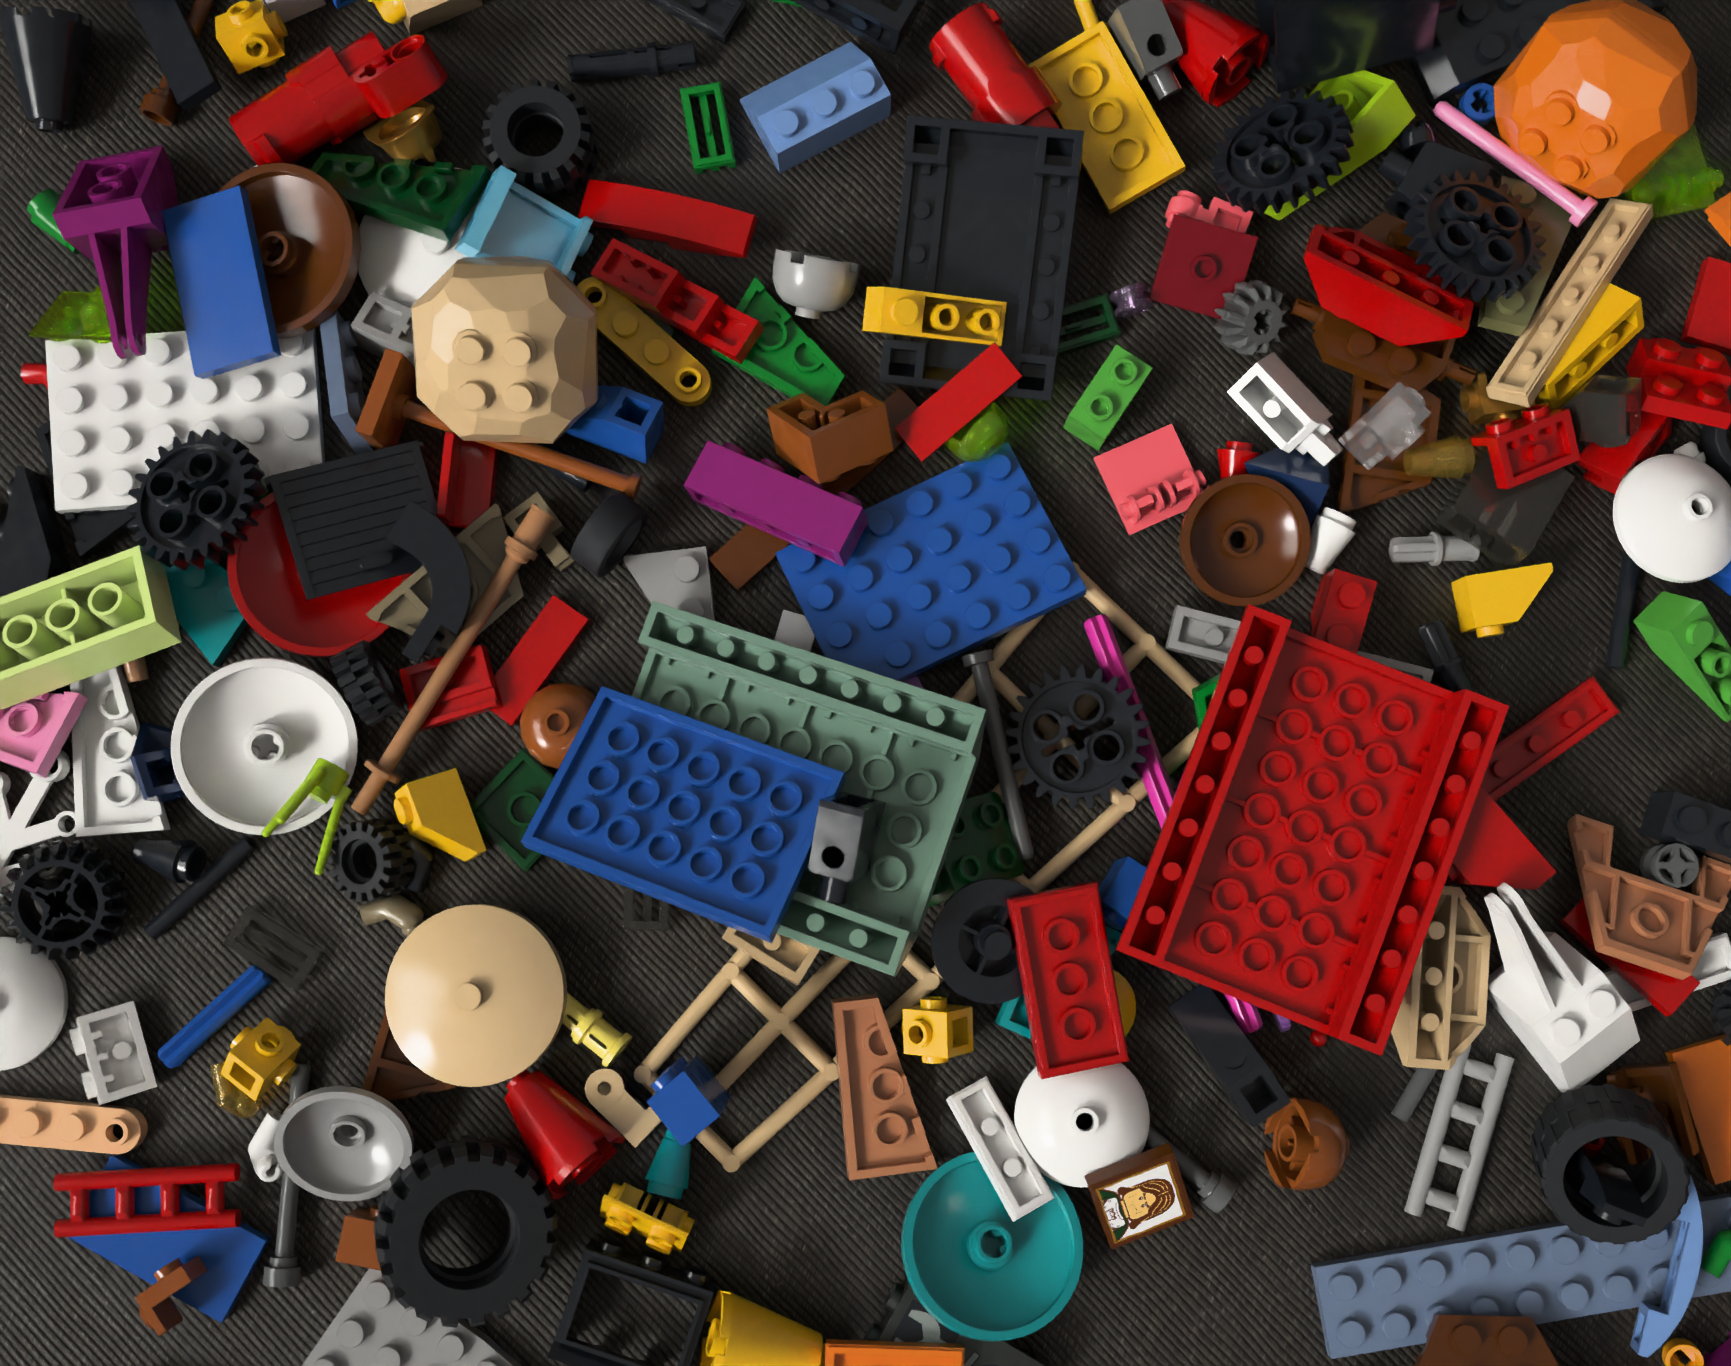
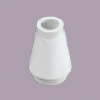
M1324 507L1321 515H1316L1312 525L1310 552L1305 567L1324 575L1327 568L1332 565L1354 537L1355 533L1352 530L1356 521L1341 512Z

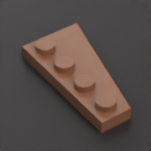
M870 994L831 999L846 1167L849 1181L938 1169L877 995Z

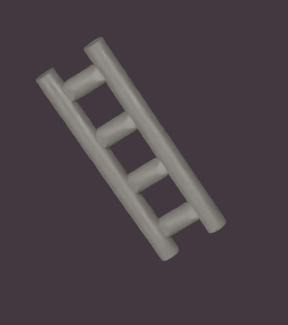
M1472 1044L1456 1058L1457 1062L1450 1070L1444 1071L1404 1208L1405 1212L1417 1217H1422L1425 1204L1448 1211L1450 1215L1447 1226L1465 1232L1514 1062V1058L1496 1053L1493 1065L1468 1058ZM1463 1075L1488 1083L1481 1108L1456 1101ZM1450 1118L1475 1125L1468 1151L1443 1144ZM1438 1161L1463 1169L1455 1195L1431 1187Z

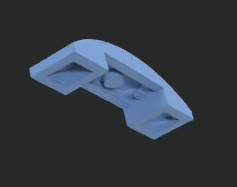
M1691 1175L1690 1184L1688 1185L1689 1196L1686 1204H1683L1680 1210L1681 1214L1677 1217V1220H1680L1660 1307L1640 1301L1630 1346L1638 1355L1646 1358L1662 1346L1681 1321L1688 1308L1699 1276L1703 1249V1222L1697 1191Z

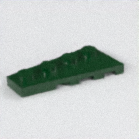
M326 152L321 154L311 168V171L326 179L342 193L353 211L446 242H450L484 191L491 176L488 166L472 165L471 170L455 169L453 163L435 162L434 167L416 166L411 159L396 158L394 162L379 163L376 162L374 156Z

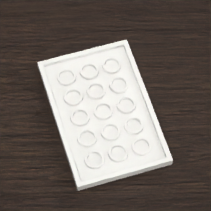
M314 328L298 336L278 339L281 356L206 379H201L194 375L186 331L146 333V354L135 356L131 350L130 358L120 359L113 348L111 336L45 340L55 511L64 514L94 510H121L137 503V499L129 495L128 492L129 490L141 487L142 483L135 478L136 474H147L150 469L146 465L145 460L148 458L157 462L160 459L158 447L162 446L168 451L172 450L173 437L175 436L187 443L190 431H194L202 437L206 429H210L216 435L224 432L231 438L237 439L249 448L250 453L259 459L257 464L265 472L263 479L271 475L324 463L325 451L316 329Z

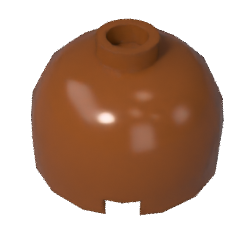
M569 682L550 684L535 692L524 705L520 718L521 738L529 753L543 765L559 769L596 695L583 686Z
M1293 1097L1290 1099L1291 1103L1267 1118L1264 1135L1272 1132L1274 1134L1272 1150H1264L1265 1161L1271 1177L1278 1186L1298 1191L1318 1189L1333 1182L1342 1171L1350 1150L1349 1139L1340 1118L1331 1108L1315 1100Z

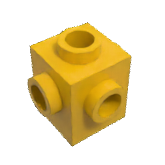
M263 0L237 2L226 13L215 17L216 39L238 74L258 66L261 68L269 67L285 55L284 37L288 36L286 27L278 12H270Z
M928 996L920 998V1005L902 1009L903 1021L901 1032L904 1054L922 1056L923 1063L940 1064L948 1062L949 1058L974 1051L972 1006L947 1004V997Z
M266 1017L254 1029L247 1026L235 1037L230 1045L232 1049L228 1053L220 1074L256 1101L274 1083L281 1086L294 1073L298 1066L294 1060L301 1044L295 1039L290 1030L275 1024Z

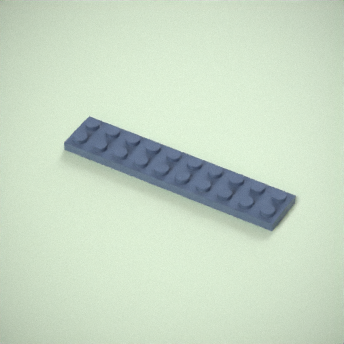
M1731 1192L1698 1198L1703 1222L1702 1256L1718 1231L1731 1229ZM1676 1219L1666 1226L1667 1229L1658 1235H1651L1647 1237V1240L1637 1243L1633 1241L1613 1245L1610 1242L1599 1243L1591 1241L1588 1237L1579 1236L1572 1232L1566 1224L1558 1221L1310 1263L1327 1355L1331 1359L1424 1344L1427 1342L1426 1334L1434 1315L1532 1317L1535 1324H1542L1639 1307L1640 1301L1652 1305L1660 1304L1680 1220ZM1731 1260L1720 1279L1700 1268L1692 1298L1730 1292Z

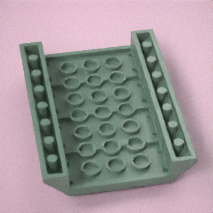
M652 601L638 643L649 648L632 697L844 772L846 781L841 792L886 802L869 871L866 876L855 882H850L846 903L837 904L820 899L819 893L823 875L810 872L807 865L777 934L896 977L920 933L978 765L987 710Z

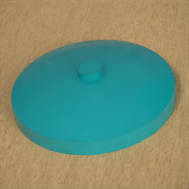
M975 1152L963 1154L946 1162L925 1179L911 1199L906 1211L901 1234V1251L909 1284L922 1306L932 1317L959 1335L980 1341L998 1342L1034 1333L1051 1322L1063 1310L1075 1291L1080 1277L1083 1262V1236L1075 1207L1068 1194L1058 1182L1041 1173L1054 1198L1013 1222Z

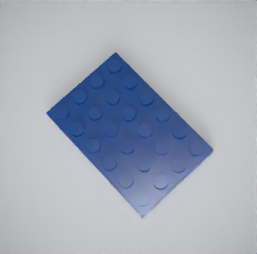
M1008 442L865 509L868 524L846 567L793 544L775 553L824 656L901 682L1084 596L1087 590Z
M602 686L521 839V843L525 848L772 943L809 863L819 801L822 798L840 793L845 784L846 777L844 772Z

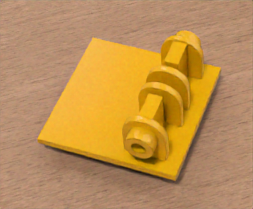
M614 1182L608 1195L604 1194L602 1198L599 1216L606 1219L604 1225L625 1236H629L631 1231L647 1238L645 1244L660 1253L670 1255L671 1250L681 1253L695 1222L694 1219L688 1217L689 1212L668 1203L661 1220H659L657 1217L664 1204V1200L660 1199L653 1215H648L645 1211L652 1198L651 1194L648 1193L641 1209L638 1210L637 1207L644 1191L626 1182L622 1186Z

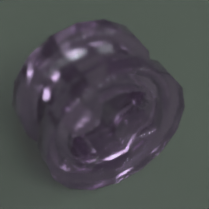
M1141 282L1122 287L1109 296L1111 303L1117 304V309L1114 311L1116 318L1121 319L1137 315L1153 305L1151 299L1145 297V293L1148 290L1146 283Z

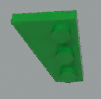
M754 277L736 309L758 320L764 327V330L742 364L712 349L713 354L790 398L804 392L824 406L831 404L845 381V375L811 338L807 337L792 320L790 314L781 305L779 306L761 282Z

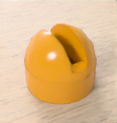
M1674 1337L1662 1347V1360L1665 1366H1704V1358L1697 1346L1685 1338ZM1681 1349L1691 1361L1684 1365L1674 1352Z

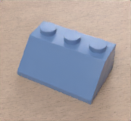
M852 42L829 52L740 99L742 107L779 173L802 163L891 116V93L871 58Z

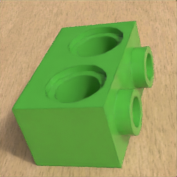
M1116 344L1068 415L1063 428L1099 451L1145 383L1153 367Z

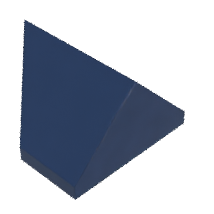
M1279 447L1244 462L1248 474L1268 477L1288 488L1303 506L1311 529L1329 488V463L1322 466L1309 452L1302 455L1294 449L1287 453Z
M142 721L130 759L144 800L172 802L185 797L186 795L178 783L172 765L171 736L173 729Z

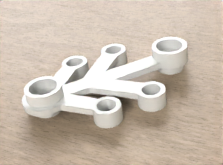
M63 750L60 751L56 758L58 760L56 772H49L46 778L30 772L33 779L12 816L6 798L11 781L7 774L0 772V891L3 886L12 884L6 876L8 871L13 868H20L19 864L7 866L15 850L59 836L76 837L75 827L70 832L65 829V821L68 817L71 816L75 820V811L60 812L55 819L29 827L53 782L61 781L69 773L70 759ZM52 867L49 871L44 870L40 876H56L64 867ZM0 893L1 900L4 897V895Z

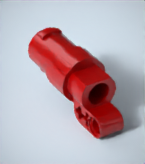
M976 3L966 8L947 22L932 38L929 45V50L933 54L932 61L939 70L947 71L973 109L970 117L972 121L1060 129L1052 116L1059 110L1062 104L1039 69L1036 66L1029 68L1001 26L1004 20L987 3Z
M370 31L338 52L330 45L285 74L287 81L230 115L228 120L239 140L258 166L271 163L295 164L330 141L333 145L345 141L377 121L378 117L386 119L399 114L440 88L445 83L448 75L423 35L409 36L385 50L375 33Z

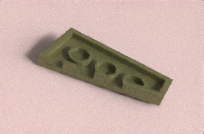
M1501 176L1495 188L1498 189L1504 183L1507 184L1508 190L1506 195L1510 198L1519 194L1522 196L1521 201L1518 203L1521 209L1533 208L1534 211L1529 215L1528 219L1529 221H1536L1542 224L1535 234L1546 238V242L1539 248L1546 255L1539 263L1541 269L1521 292L1516 291L1509 299L1501 295L1496 302H1491L1486 294L1481 298L1477 326L1520 337L1530 322L1572 223L1568 221L1571 214L1526 181ZM1576 194L1581 199L1584 198V196Z

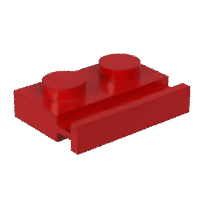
M478 645L468 650L419 729V732L502 707L501 701L497 697V685L486 646ZM444 656L399 670L409 711Z

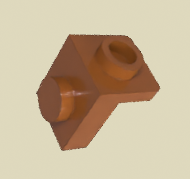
M199 1256L185 1264H182L179 1257L153 1274L158 1282L134 1297L139 1304L141 1319L149 1328L154 1329L158 1336H161L183 1321V1317L170 1296L208 1271Z

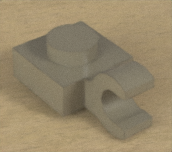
M537 491L505 515L503 519L515 534L530 510L531 504L536 505L555 517V522L551 524L535 552L542 548L554 566L563 572L575 563L570 553L556 537L566 528Z

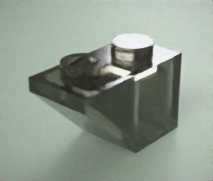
M1596 375L1557 408L1570 410L1576 441L1596 442L1598 446L1605 448L1626 445L1641 428L1642 378Z

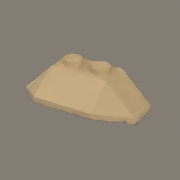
M1443 887L1391 1030L1402 1065L1406 1067L1450 1070L1457 1062L1456 1058L1470 1046L1486 1026L1491 935L1476 911L1465 899L1466 895L1461 887Z

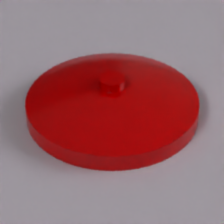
M272 492L262 498L259 502L265 505V508L253 511L251 515L259 524L257 526H245L243 531L248 537L247 542L236 538L232 542L235 553L233 555L228 553L227 573L231 594L238 610L249 626L261 637L278 648L309 657H332L362 640L371 643L380 637L390 626L371 620L366 613L410 577L411 573L307 601L274 494Z

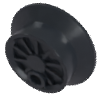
M987 878L965 885L945 902L934 922L931 950L940 976L952 990L969 1000L987 1004L1007 1002L1023 995L1007 898L1034 893L1032 890L1013 880Z

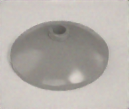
M330 1086L303 1094L285 1109L275 1130L274 1151L278 1163L286 1175L304 1190L330 1200L361 1201L377 1197L382 1194V1191L389 1190L391 1186L390 1178L398 1167L404 1170L411 1163L409 1157L413 1155L414 1139L406 1118L385 1098L356 1087Z

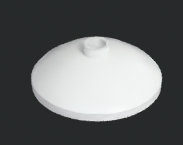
M1663 454L1651 457L1636 465L1620 482L1613 501L1615 531L1628 556L1647 573L1669 582L1691 583L1718 573L1731 561V487L1715 469L1690 456ZM1692 505L1695 507L1697 514L1693 511Z
M0 937V1071L23 1066L41 1056L57 1039L64 1025L68 1009L67 985L56 961L48 960L47 952L44 949L38 954H31L33 942L15 943L17 937Z
M1122 1063L1041 1079L1038 1076L1037 1067L1035 1066L1019 1089L1014 1109V1124L1022 1144L1042 1174L1063 1185L1082 1188L1088 1187L1084 1175L1142 1153L1148 1137L1150 1116L1148 1102L1140 1083ZM1081 1113H1089L1093 1118L1092 1125L1088 1129H1080L1076 1125V1119Z

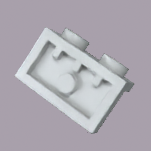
M134 1001L76 1018L78 1028L71 1029L69 1032L75 1055L78 1056L85 1053L89 1071L81 1073L87 1099L97 1097L98 1104L102 1105L157 1087Z

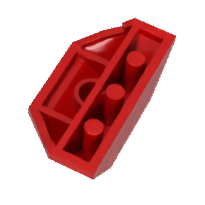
M1321 224L1314 226L1303 258L1321 308L1331 312L1340 319H1345L1371 332L1378 338L1385 339L1398 346L1460 338L1468 332L1474 302L1465 295L1461 298L1457 297L1456 289L1452 284L1443 290L1441 288L1442 277L1439 275L1432 278L1426 277L1431 267L1425 264L1416 265L1415 259L1355 229L1343 227L1327 228Z

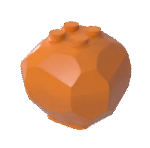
M1590 0L1569 5L1548 17L1494 84L1495 119L1501 141L1550 179L1562 184L1575 194L1586 197L1591 196L1595 199L1618 196L1632 189L1693 125L1697 110V65L1692 52L1669 19L1637 0Z

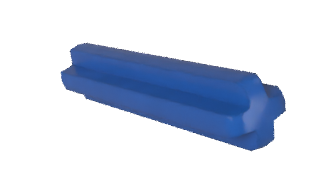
M259 964L250 966L158 1050L157 1054L160 1060L169 1068L181 1065L271 983L272 979L269 973Z

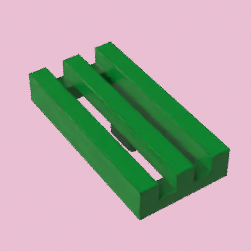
M721 82L681 88L680 95L695 175L702 174L703 170L711 169L712 172L719 171L722 166H728V169L736 168ZM715 94L725 154L717 156L707 95ZM698 97L709 155V157L702 159L700 157L690 98Z

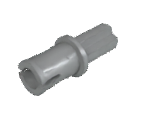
M1430 532L1428 536L1394 537L1390 540L1388 554L1394 563L1428 562L1431 566H1438L1442 561L1473 562L1479 558L1480 541L1476 534L1441 536L1439 532Z

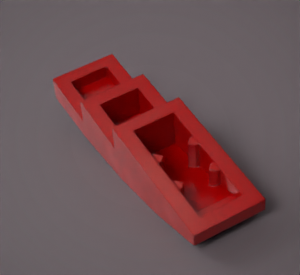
M592 179L588 181L578 214L579 219L584 216L593 219L591 227L621 230L630 238L666 242L672 249L738 258H747L758 220L754 214L703 200L633 185Z
M614 238L590 273L595 279L659 319L740 364L743 363L764 330V327L758 320L725 304L718 295L688 281L680 271Z

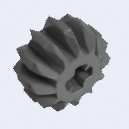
M1250 280L1249 283L1235 282L1233 293H1222L1225 304L1223 308L1214 309L1217 315L1221 316V319L1213 328L1217 333L1222 334L1220 342L1224 346L1235 349L1237 353L1242 355H1253L1254 352L1267 353L1269 342H1280L1278 336L1279 329L1289 326L1282 319V316L1290 309L1285 302L1281 301L1283 293L1260 280Z

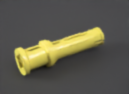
M567 992L566 1011L562 1024L572 1031L570 1036L573 1038V1042L577 1045L581 1043L586 1045L603 1059L602 1065L605 1068H609L622 1054L633 1036L628 1032L622 1034L602 1018L603 1012L595 1008L587 1009Z

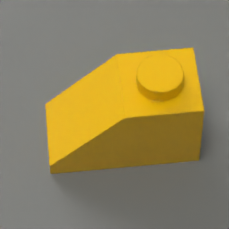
M1552 562L1468 575L1452 582L1451 586L1460 633L1476 631L1477 638L1504 634L1503 626L1520 620L1553 572Z
M456 768L408 782L394 793L396 797L394 800L396 816L401 824H406L410 835L465 862L487 851Z

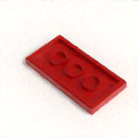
M1091 881L1007 898L1038 1076L1041 1079L1129 1061L1098 883Z

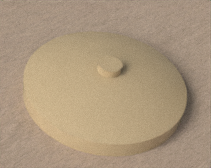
M472 904L450 908L433 915L417 926L396 952L389 968L385 986V1009L388 1024L395 1041L405 1056L429 1076L448 1084L464 1087H482L497 1084L522 1073L536 1063L556 1038L564 1019L567 1004V982L563 963L548 936L535 923L518 912L487 904Z

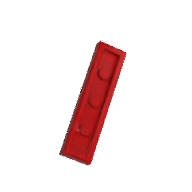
M1594 676L1585 679L1496 743L1481 786L1496 801L1620 711Z

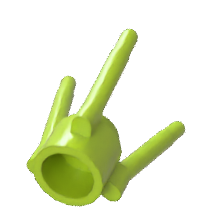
M318 758L303 783L262 830V836L269 837L280 824H284L307 796L323 804H327L330 798L335 799L314 870L316 875H322L330 854L344 803L352 792L350 788L344 785L349 778V774L334 763Z

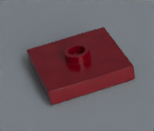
M1174 214L1148 299L1221 319V316L1217 315L1214 309L1223 308L1225 301L1222 293H1233L1235 282L1241 283L1245 281L1258 237Z

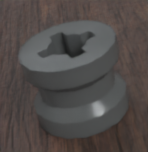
M1678 843L1658 844L1644 851L1640 858L1639 867L1644 878L1673 888H1680L1694 882L1698 875L1699 862L1693 850L1686 845Z

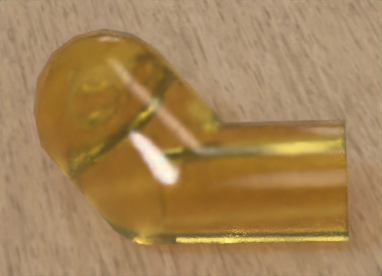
M225 1062L210 1065L218 1106L243 1119L255 1116L262 1106L261 1098L259 1097L254 1101L220 1073Z

